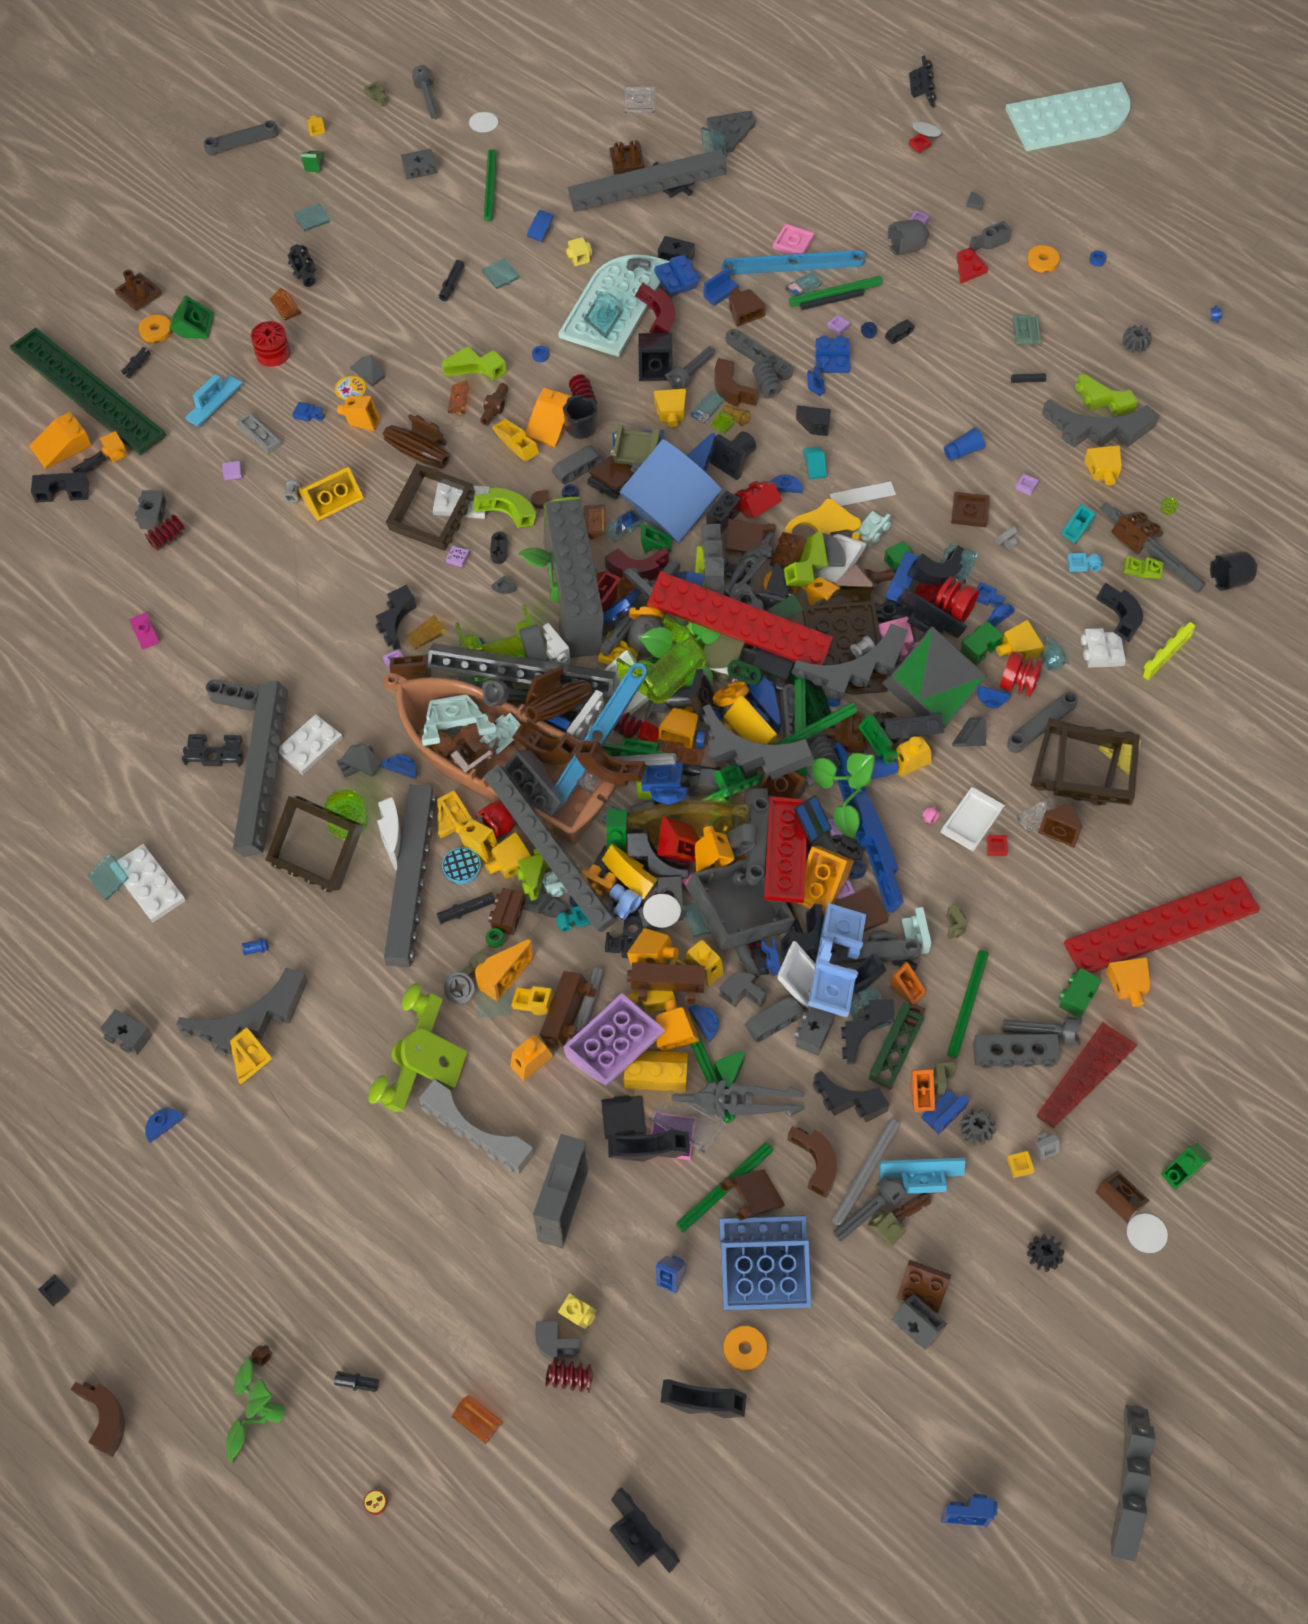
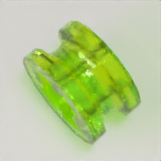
M1165 498L1162 502L1161 510L1167 515H1172L1176 512L1178 503L1173 498ZM1169 504V506L1172 505L1173 507H1172V508H1170V507L1167 508L1166 505Z

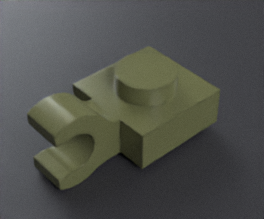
M377 81L364 87L365 93L372 100L377 98L381 106L388 104L384 99L386 98L385 89Z
M484 949L469 960L470 966L465 967L462 972L469 974L470 978L473 979L477 966L480 963H484L491 956Z

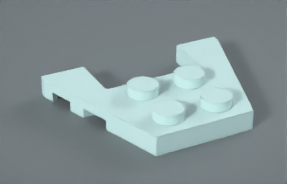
M467 694L431 700L426 716L427 721L424 725L422 744L426 746L440 743L437 731L439 729L476 723L480 736L496 733V726L488 720L485 713L482 714L479 707Z

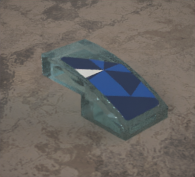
M630 510L617 517L604 527L603 530L616 543L628 531L631 534L644 522L633 510Z

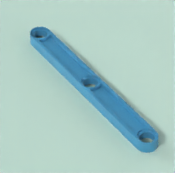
M861 250L728 258L722 262V271L726 269V265L733 266V268H729L730 275L859 267L865 263V253ZM855 257H861L862 259H861V260H856V259H854V258H855ZM791 261H796V262H798V263H797V264H791L790 262H791Z
M635 663L629 668L584 741H595L592 736L595 732L599 731L603 733V738L599 740L601 746L604 745L646 679L647 670L643 664ZM636 668H641L644 673L640 677H635L633 671ZM575 755L555 785L563 800L558 810L566 805L587 772Z

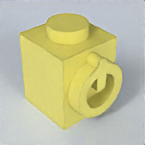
M581 237L568 241L566 253L568 258H571L574 266L590 262L592 249L590 243L585 242L584 238Z
M570 1293L558 1313L585 1330L593 1323L595 1313L597 1312L596 1309Z

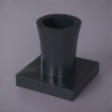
M742 431L731 442L718 434L714 437L710 463L738 480L742 474L745 456L756 450L754 438L749 433Z
M696 669L692 686L669 685L667 687L666 701L670 710L673 708L694 707L700 721L705 722L702 716L705 714L703 707L709 704L712 707L715 692L704 669Z

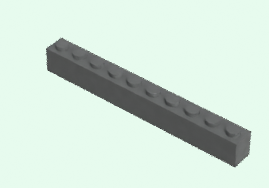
M722 149L570 186L568 187L571 205L573 211L577 212L726 175V161Z
M433 643L429 649L427 668L532 684L535 676L562 666L564 669L560 677L561 685L586 680L592 686V694L598 690L603 693V696L609 697L612 696L616 672L436 643Z
M278 681L259 685L233 843V849L243 857L262 854L266 842L265 838L288 697V690Z
M498 764L484 775L485 780L597 931L603 932L615 923L617 918L508 771Z
M409 784L384 953L386 966L410 967L411 960L415 958L413 942H417L418 932L415 928L416 924L420 922V913H418V907L422 906V895H420V892L425 887V878H423V872L427 871V860H425V857L429 855L430 844L427 842L428 838L432 836L430 821H434V810H432L433 804L436 805L437 794L433 792L431 785Z

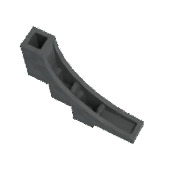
M1051 400L1044 403L1042 415L1047 420H1050L1058 429L1063 431L1062 438L1074 448L1087 438H1090L1092 442L1102 447L1115 437L1119 442L1129 447L1156 427L1159 414L1147 405L1130 414L1111 418L1089 417L1073 413L1058 406Z
M702 524L701 546L704 559L705 588L724 595V559L722 557L720 524Z
M890 624L881 641L865 655L853 661L837 665H815L796 660L792 674H795L797 678L810 680L817 686H825L824 694H827L832 699L841 700L849 681L855 686L866 687L873 669H876L881 674L891 673L908 630Z
M710 704L703 707L705 714L702 715L705 724L711 727V730H708L711 740L708 741L710 748L707 751L710 759H715L717 765L735 758L737 766H742L744 772L762 766L765 774H770L773 780L815 763L806 739L781 745L759 744L748 741L726 728L716 717Z
M285 968L279 981L270 992L249 1008L228 1017L212 1020H193L179 1017L176 1025L182 1035L186 1037H199L204 1042H211L216 1053L224 1056L226 1054L232 1055L230 1039L245 1027L250 1030L255 1038L262 1040L270 1019L277 1023L286 1022L290 1024L308 980L305 973Z
M1125 1405L1123 1469L1117 1513L1110 1544L1113 1557L1135 1561L1147 1517L1145 1500L1151 1480L1150 1459L1155 1443L1154 1426H1150L1148 1409L1137 1405Z

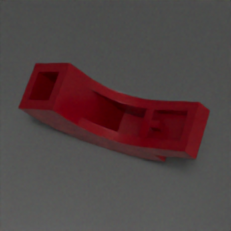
M643 282L635 297L647 304L655 313L656 320L649 332L668 333L675 320L674 305L661 288L656 292Z
M619 548L605 556V568L611 574L627 582L629 581L624 576L623 571L628 567L631 569L634 567L640 573L642 579L646 578L651 581L659 575L660 568H664L669 563V551L666 548L643 560L629 558Z

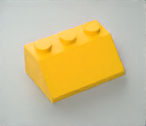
M343 466L298 488L306 506L317 521L364 499L349 466Z
M741 695L724 715L723 725L735 735L759 744H775L777 733Z
M645 1050L624 1070V1089L686 1092L688 1052Z

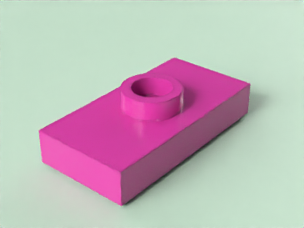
M147 613L129 619L142 649L159 643Z

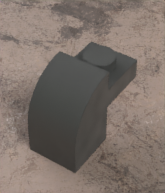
M701 769L700 775L692 776L689 794L691 796L706 793L712 795L714 792L721 790L713 774L718 770Z
M747 972L731 975L719 988V996L734 1007L738 1005L744 996L759 1007H762L766 1002L765 990L761 986L755 985V976Z
M536 1321L535 1336L537 1347L542 1356L547 1360L553 1361L555 1358L558 1362V1353H562V1356L572 1357L575 1356V1353H580V1339H559L558 1321Z

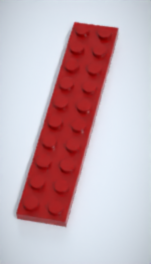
M662 571L658 575L647 606L794 662L798 660L809 664L823 665L833 638L822 632Z
M1240 876L1069 938L1064 941V945L1077 970L1079 971L1082 968L1092 974L1106 969L1109 963L1130 960L1258 913L1260 908Z

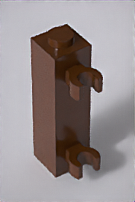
M632 962V969L627 971V982H631V989L638 990V1001H647V990L687 992V1004H695L696 992L704 993L705 966Z
M563 971L539 1034L545 1041V1044L550 1047H563L566 1045L568 1038L572 1039L579 1033V1031H576L577 1027L573 1026L583 996L595 997L597 990L592 988L593 984L588 983L581 973Z

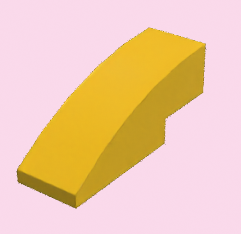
M506 418L492 426L493 431L505 445L523 461L527 462L539 454L536 442L528 438L523 429Z
M611 844L602 858V861L612 873L628 888L639 894L642 899L649 894L658 880L642 869L644 865L628 856L627 853L614 844Z

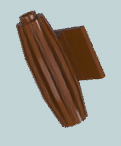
M409 414L408 418L412 423L411 430L394 425L384 429V440L399 452L423 464L441 469L445 468L448 464L450 454L436 444V442L446 445L447 442L443 437L444 435L440 432L439 426L435 423H428L419 415L415 417Z
M562 666L535 676L524 703L526 705L524 710L526 717L532 723L553 719L576 708L592 695L591 684L588 681L586 682V680H579L561 685L560 677L564 669Z

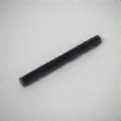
M860 289L800 304V309H810L864 296V291Z

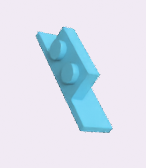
M214 374L193 395L196 407L185 417V420L199 427L243 383L231 375L221 381L220 376Z
M965 1158L880 1161V1179L889 1176L890 1179H901L906 1194L946 1192L947 1184L945 1177L964 1176Z

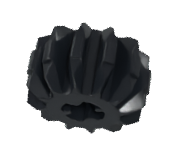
M1042 1234L1041 1239L1035 1236L1033 1242L1029 1243L1028 1248L1030 1250L1027 1252V1256L1032 1257L1030 1264H1038L1037 1270H1040L1043 1266L1045 1272H1049L1050 1267L1056 1270L1058 1264H1062L1063 1258L1061 1256L1065 1252L1063 1249H1059L1061 1242H1053L1054 1236L1047 1239L1046 1234ZM1044 1250L1048 1252L1047 1256L1043 1254Z

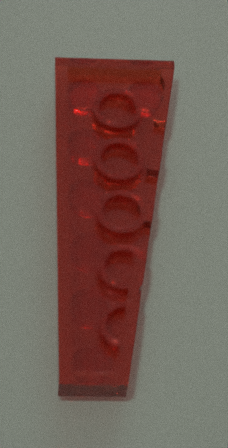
M1102 1022L1036 1117L1054 1129L1135 1050L1138 1044Z

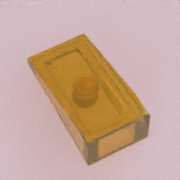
M433 615L406 635V638L416 650L447 633V630L439 619Z

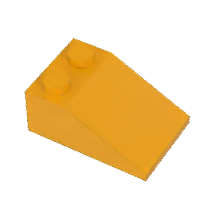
M543 388L535 403L525 432L526 436L533 441L556 447L566 430L563 406L567 403V399L572 396Z
M69 411L54 419L29 447L47 470L91 447V443L86 431Z
M812 846L805 867L804 903L797 904L809 909L815 903L821 904L825 915L828 903H835L845 885L854 860L821 846Z
M527 939L487 958L484 963H480L475 970L478 990L498 1002L534 959L532 941Z

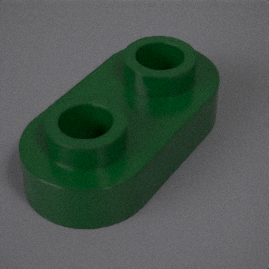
M733 660L727 667L730 677L747 684L758 685L763 680V671L759 667L746 662ZM738 667L741 668V671L739 673H737ZM754 673L757 674V677L755 679H753Z

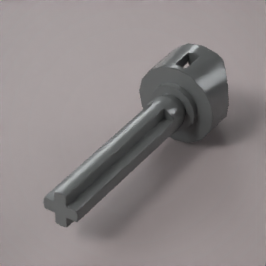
M425 65L417 66L413 69L412 73L414 85L416 88L422 89L430 117L436 120L440 115L430 87L434 82L433 74Z
M708 346L684 368L676 366L670 370L665 376L670 382L672 389H685L690 384L689 376L714 355L715 349Z
M488 680L482 684L484 702L488 706H501L507 700H526L529 691L527 689H510L502 681Z
M1066 1017L1063 1025L1003 1019V1032L1058 1034V1036H1062L1064 1039V1044L1080 1046V1039L1076 1031L1082 1025V1018Z
M889 1176L884 1177L876 1184L879 1193L833 1231L835 1237L840 1242L843 1241L884 1206L886 1202L895 1207L907 1195L901 1185L892 1182Z

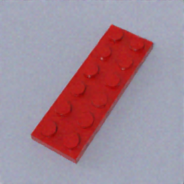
M769 796L764 900L804 903L807 836L794 808L806 801V799Z

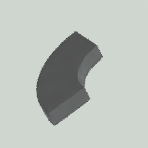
M823 533L828 566L845 567L846 557L840 542L833 536Z

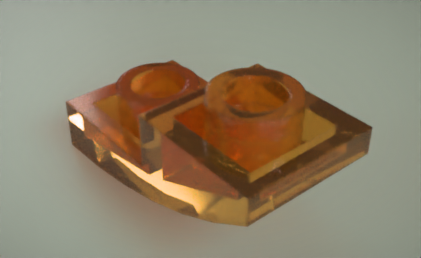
M424 727L416 732L421 739L422 735H424ZM439 729L437 731L440 743L431 744V746L440 756L445 758L452 753L456 744L442 729Z
M665 741L662 751L664 753H675L678 758L677 762L699 766L704 755L703 750L686 748L684 743Z

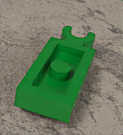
M873 714L867 715L858 728L877 755H883V760L887 765L894 763L892 759L898 758L899 755L895 750H892V741Z

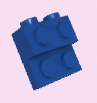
M685 254L673 257L668 263L655 266L654 272L668 296L695 289L700 281L699 273L693 270L692 261L690 258H686Z
M821 336L816 338L815 361L816 366L821 369V373H849V338L844 336L836 338Z
M974 1494L965 1505L963 1502H950V1505H946L941 1513V1523L987 1527L994 1520V1516H997V1501L988 1499L985 1494Z

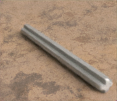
M893 1118L889 1120L834 1214L832 1223L839 1227L846 1220L900 1125L897 1120Z

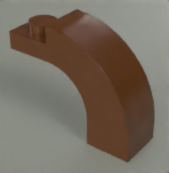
M718 358L715 365L714 384L719 396L727 403L737 407L740 402L756 406L759 390L737 384L732 379L734 362Z
M525 721L519 725L512 736L513 739L526 748L525 750H532L539 760L551 764H565L569 762L580 746L577 741L566 733L558 739L549 738L539 733Z
M582 741L575 754L577 760L589 773L615 785L627 786L629 781H641L647 767L644 761H622L613 758L605 752L599 741Z
M792 1126L788 1132L787 1140L809 1152L816 1163V1170L809 1180L808 1189L827 1198L833 1187L837 1170L834 1150L829 1141L817 1130H814L812 1135L809 1136L808 1132L804 1129Z
M75 1382L70 1390L77 1396L95 1404L99 1411L98 1426L88 1443L113 1457L121 1443L125 1428L124 1413L119 1401L100 1383L95 1388L87 1382H84L82 1385Z

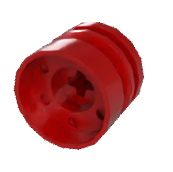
M265 321L252 329L250 336L256 359L260 364L275 367L288 360L290 356L289 344L285 328L280 323Z
M950 576L940 588L934 606L947 614L952 610L951 616L964 623L973 610L980 591L971 585H966L961 590L963 582L961 580L956 582V578Z
M1012 651L1001 679L1000 688L1012 691L1015 684L1019 685L1018 694L1021 695L1024 687H1026L1025 696L1030 698L1038 685L1042 673L1043 660L1038 659L1034 667L1032 666L1034 657H1030L1027 664L1023 663L1024 654Z

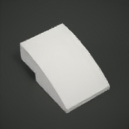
M391 797L378 802L382 819L378 820L377 823L394 869L397 870L402 831L396 806Z

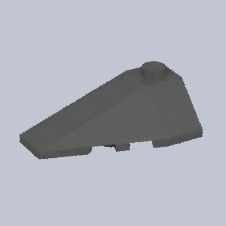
M516 750L504 768L534 807L549 816H554L562 805L563 800L543 763L532 750Z

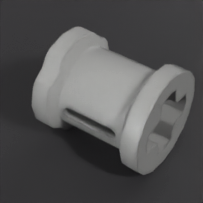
M290 479L286 482V492L283 493L285 501L290 503L298 501V488L302 486L299 481Z
M865 636L859 643L852 644L850 649L853 655L859 658L873 649L875 645L870 637Z

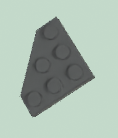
M752 110L707 118V125L715 149H722L723 154L733 152L736 149V145L739 142L741 143L747 136V132L755 126Z

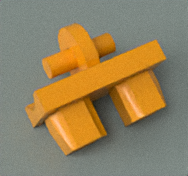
M592 864L587 871L584 869L582 871L600 897L603 895V892L609 894L618 880L611 872H608L604 879L600 878L602 869L595 864Z

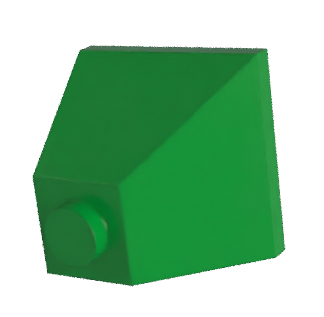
M186 295L173 314L169 329L183 338L207 339L214 312Z

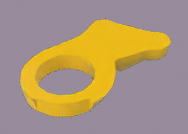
M826 499L816 510L793 518L787 524L784 532L792 534L793 529L801 525L811 527L816 533L820 531L829 535L830 533L841 531L855 532L860 528L861 521L838 505L835 500Z

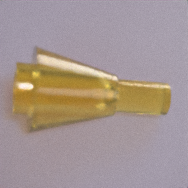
M727 405L722 407V411L728 413L740 426L749 423L751 419L749 410L731 408Z

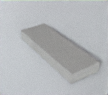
M250 412L236 421L237 426L268 454L282 445L281 440Z

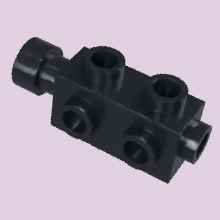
M296 244L290 248V253L287 255L289 258L288 264L294 269L293 275L297 279H302L304 286L311 287L316 283L314 273L317 269L307 247Z

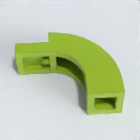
M489 488L487 494L475 495L472 507L475 513L491 510L501 511L513 519L517 528L534 525L536 511L531 503L522 495L503 488Z

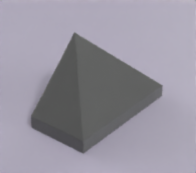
M372 355L362 357L350 366L352 371L372 386L385 378V374Z
M984 717L969 718L953 741L952 746H986Z
M365 744L350 746L341 758L342 763L371 777L376 774L383 762Z

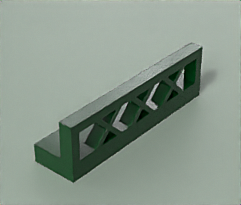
M796 662L793 663L788 675L789 683L795 685V680L798 679L795 674H792ZM804 679L806 681V725L809 726L824 718V715L827 716L832 712L821 686H817L812 681Z
M906 1003L902 1004L869 1073V1080L889 1089H892L925 1018L910 1011L911 1006ZM907 1016L918 1020L916 1027L907 1029L905 1024ZM906 1034L909 1040L908 1044L899 1047L896 1040L897 1037ZM898 1051L901 1058L900 1061L891 1064L888 1058L889 1054ZM890 1069L892 1074L890 1082L879 1078L881 1071Z

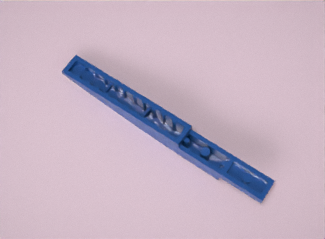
M837 742L833 749L838 757L837 759L840 761V766L835 775L849 776L851 775L847 770L849 756L843 745ZM848 779L837 780L845 801L855 789L849 786ZM862 787V791L857 793L848 802L847 806H853L858 811L860 818L859 828L856 833L858 845L866 847L886 911L894 913L904 902L894 875L899 868L873 803L865 787Z

